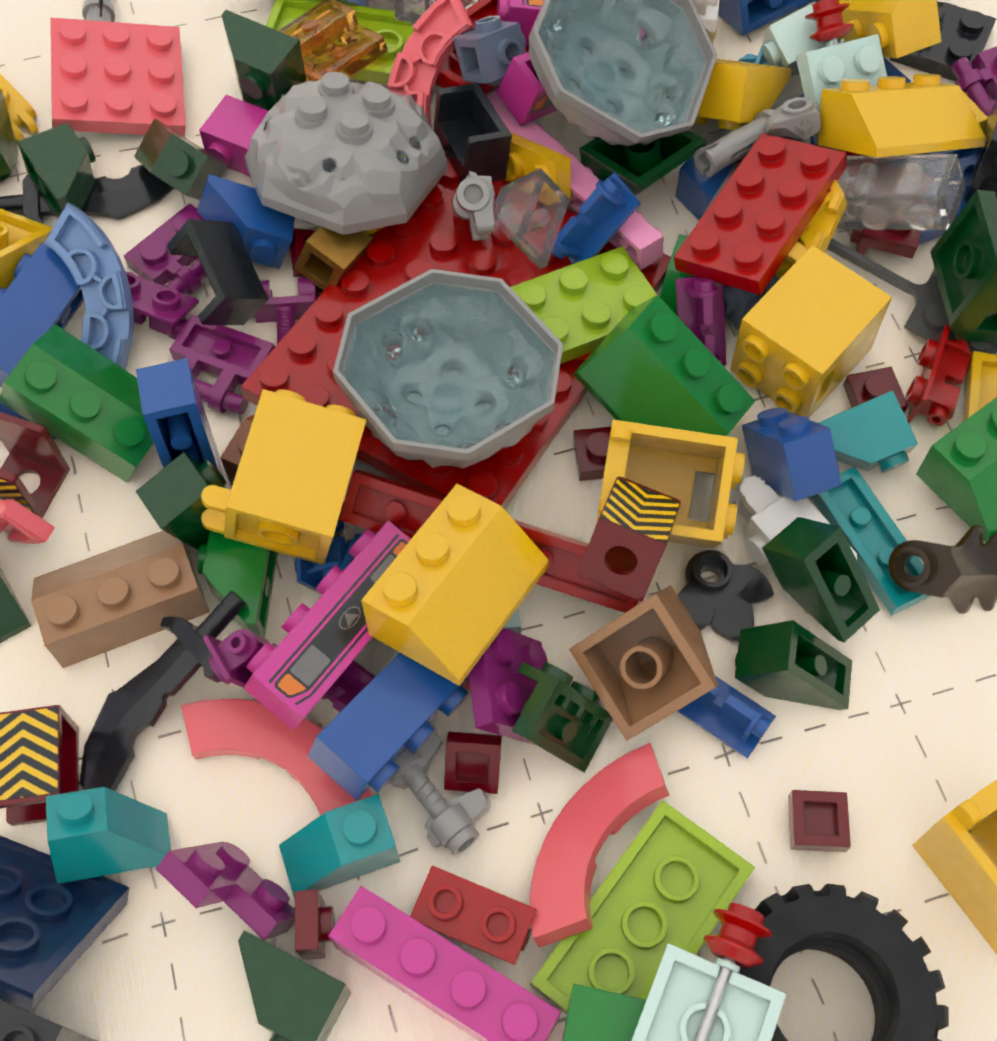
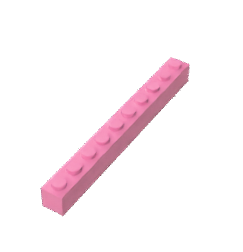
M497 90L486 95L509 132L571 158V201L567 203L579 213L581 205L597 188L596 183L599 179L593 174L592 170L581 164L573 153L563 148L559 141L545 132L540 124L531 121L520 125L496 93ZM634 212L609 240L616 248L623 246L639 270L644 269L663 257L664 237L661 231L652 227L639 212Z

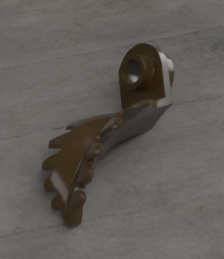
M977 525L972 526L961 540L953 546L922 540L905 541L899 544L890 555L888 563L890 576L900 588L906 591L940 598L948 597L959 614L967 613L975 598H978L983 610L991 611L997 600V531L987 543H984L982 528ZM914 556L919 557L924 563V570L920 575L913 573L910 569V560Z

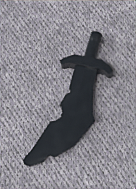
M143 165L131 168L129 174L120 179L106 178V176L94 178L95 183L82 211L88 216L110 217L119 220L160 202L174 188L150 173ZM27 174L22 181L23 194L1 196L0 208L12 213L23 212L26 218L44 224L43 216L55 214Z
M231 590L198 627L184 618L171 616L164 617L161 620L160 626L173 633L177 639L158 660L118 690L108 694L84 746L79 780L83 790L106 787L116 791L135 757L133 747L136 737L146 728L154 727L167 706L168 697L175 696L201 666H203L205 677L216 683L222 682L209 665L208 659L212 657V654L202 637L207 634L217 638L247 605L237 593Z

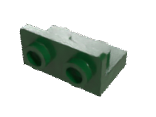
M522 662L517 672L537 685L530 698L523 705L512 732L585 773L613 720L608 711L597 705L600 698L596 692L576 681H572L574 677L548 662H544L541 670Z

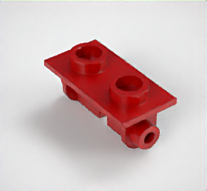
M947 324L936 340L930 338L926 340L919 354L917 365L922 366L923 369L920 376L916 375L905 396V402L911 404L906 418L909 424L918 413L927 416V421L936 426L944 425L954 415L961 388L944 381L947 380L961 385L964 381L972 353L966 341L957 339L951 341L947 339L950 331V326Z
M432 865L410 917L429 929L515 965L520 951H524L532 933L530 926L537 909Z

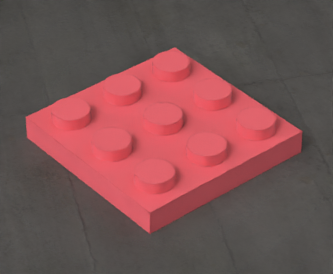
M50 17L52 128L68 122L73 131L146 135L155 118L185 137L186 124L180 27Z

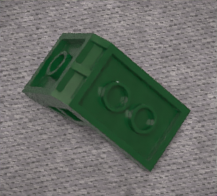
M976 190L930 253L949 326L957 340L997 343V197L994 191Z

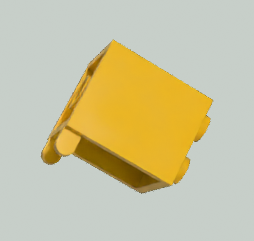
M796 242L785 258L793 266L742 318L730 370L736 374L737 378L744 385L757 388L771 398L778 408H786L791 413L810 418L871 350L892 297L814 245L808 249L799 242Z
M263 389L231 490L216 485H209L202 491V503L208 508L201 516L203 527L207 530L224 534V538L317 564H324L334 536L367 419L357 417L354 411L344 406L328 405L323 407L306 402L303 396L293 391L277 390L272 392Z
M612 419L597 521L616 478L620 476L681 501L668 542L714 549L723 542V538L727 539L728 535H733L737 504L729 503L730 489L735 490L736 484H740L745 461V453L736 452L738 438ZM695 472L715 475L708 522L688 519Z
M996 779L943 816L912 846L997 954Z

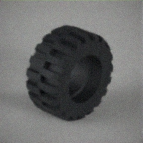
M827 883L820 891H814L810 884L793 886L782 896L774 893L762 900L754 909L765 916L763 926L772 931L773 935L771 938L757 939L754 950L764 960L763 964L749 968L740 967L739 974L770 986L776 970L786 958L803 950H819L832 954L846 962L865 983L872 999L875 1014L874 1032L871 1041H942L937 1039L938 1031L949 1026V1007L937 1005L936 993L946 988L941 971L933 970L929 972L923 957L931 953V950L922 936L912 942L902 930L908 923V920L895 909L886 916L876 910L879 898L863 891L854 898L846 896L844 885ZM777 1024L771 1041H788Z

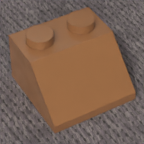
M671 585L655 593L569 648V651L626 741L718 686L700 629Z

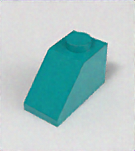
M893 390L818 422L829 427L831 430L836 460L865 471L877 466L880 467L882 473L897 468L910 461L907 453L912 452L918 445Z
M106 787L46 796L47 842L57 884L155 867L159 865L168 851L171 850L167 813Z
M379 794L327 811L279 844L294 899L295 891H321L401 862Z

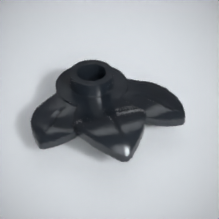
M716 550L699 552L689 560L685 569L686 585L678 593V597L700 629V632L710 625L718 635L735 642H739L740 629L754 626L752 604L767 601L774 595L769 581L762 572L753 566L735 565L724 553ZM706 571L713 572L718 577V581L708 582L701 577V574Z

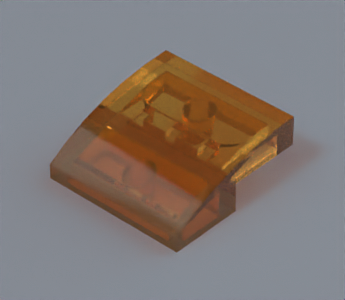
M337 0L321 2L278 30L300 40L307 81L320 80L329 72H341L350 78L388 52L384 37L360 25L355 10Z

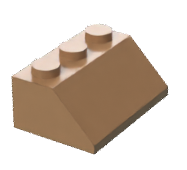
M165 531L157 532L35 577L33 580L31 602L43 642L62 668L165 630L160 626L161 620L164 617L173 616L189 621L210 613L186 544Z

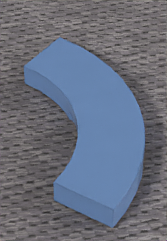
M67 203L44 243L61 257L74 277L76 285L81 287L86 314L83 316L80 341L121 368L126 369L134 330V310L127 274L118 253L103 230L78 207Z

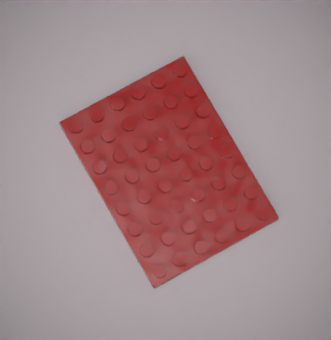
M445 153L447 171L407 223L383 227L371 236L373 239L367 247V251L355 265L342 276L341 281L336 286L330 284L241 385L243 399L258 406L263 389L272 392L289 390L303 396L306 402L323 407L328 405L344 406L354 411L357 417H360L333 376V369L348 313L430 269L501 278L511 287L572 265L567 256L563 259L556 257L550 251L549 246L553 243L551 240L552 235L558 233L572 216L576 217L578 214L560 205L556 206L506 180L493 181L492 185H494L495 204H493L494 232L488 234V239L473 241L469 221L458 218L453 212L452 201L462 180ZM608 241L597 255L616 249V247ZM664 253L662 258L640 270L656 293L664 283L671 256ZM412 325L410 327L409 336L411 340H419L423 337L424 331L421 326ZM392 340L386 341L383 344L384 353L390 357L395 355L398 349L396 343ZM592 352L560 364L553 411L540 419L531 431L517 444L500 449L490 458L464 469L456 466L432 468L424 460H406L398 457L379 439L372 437V432L366 425L356 458L408 486L446 497L454 486L459 484L501 505L505 509L588 390L573 374ZM526 377L515 382L517 385L522 386ZM376 411L387 418V416L383 412Z

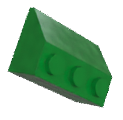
M658 295L631 309L573 374L616 420L727 436L755 402L752 396Z
M56 324L31 345L3 383L0 394V402L30 422L46 427L52 436L126 483L154 444L143 417L137 377Z
M997 397L935 442L916 473L970 528L974 525L982 528L985 543L997 531Z

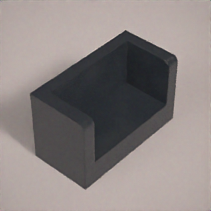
M472 83L440 88L437 91L433 131L438 136L444 152L460 179L463 181L469 175V171L477 173V176H491L492 182L506 179L512 135L480 85Z
M188 219L166 245L170 255L198 256L216 296L198 315L202 325H244L268 301L269 298L233 222Z

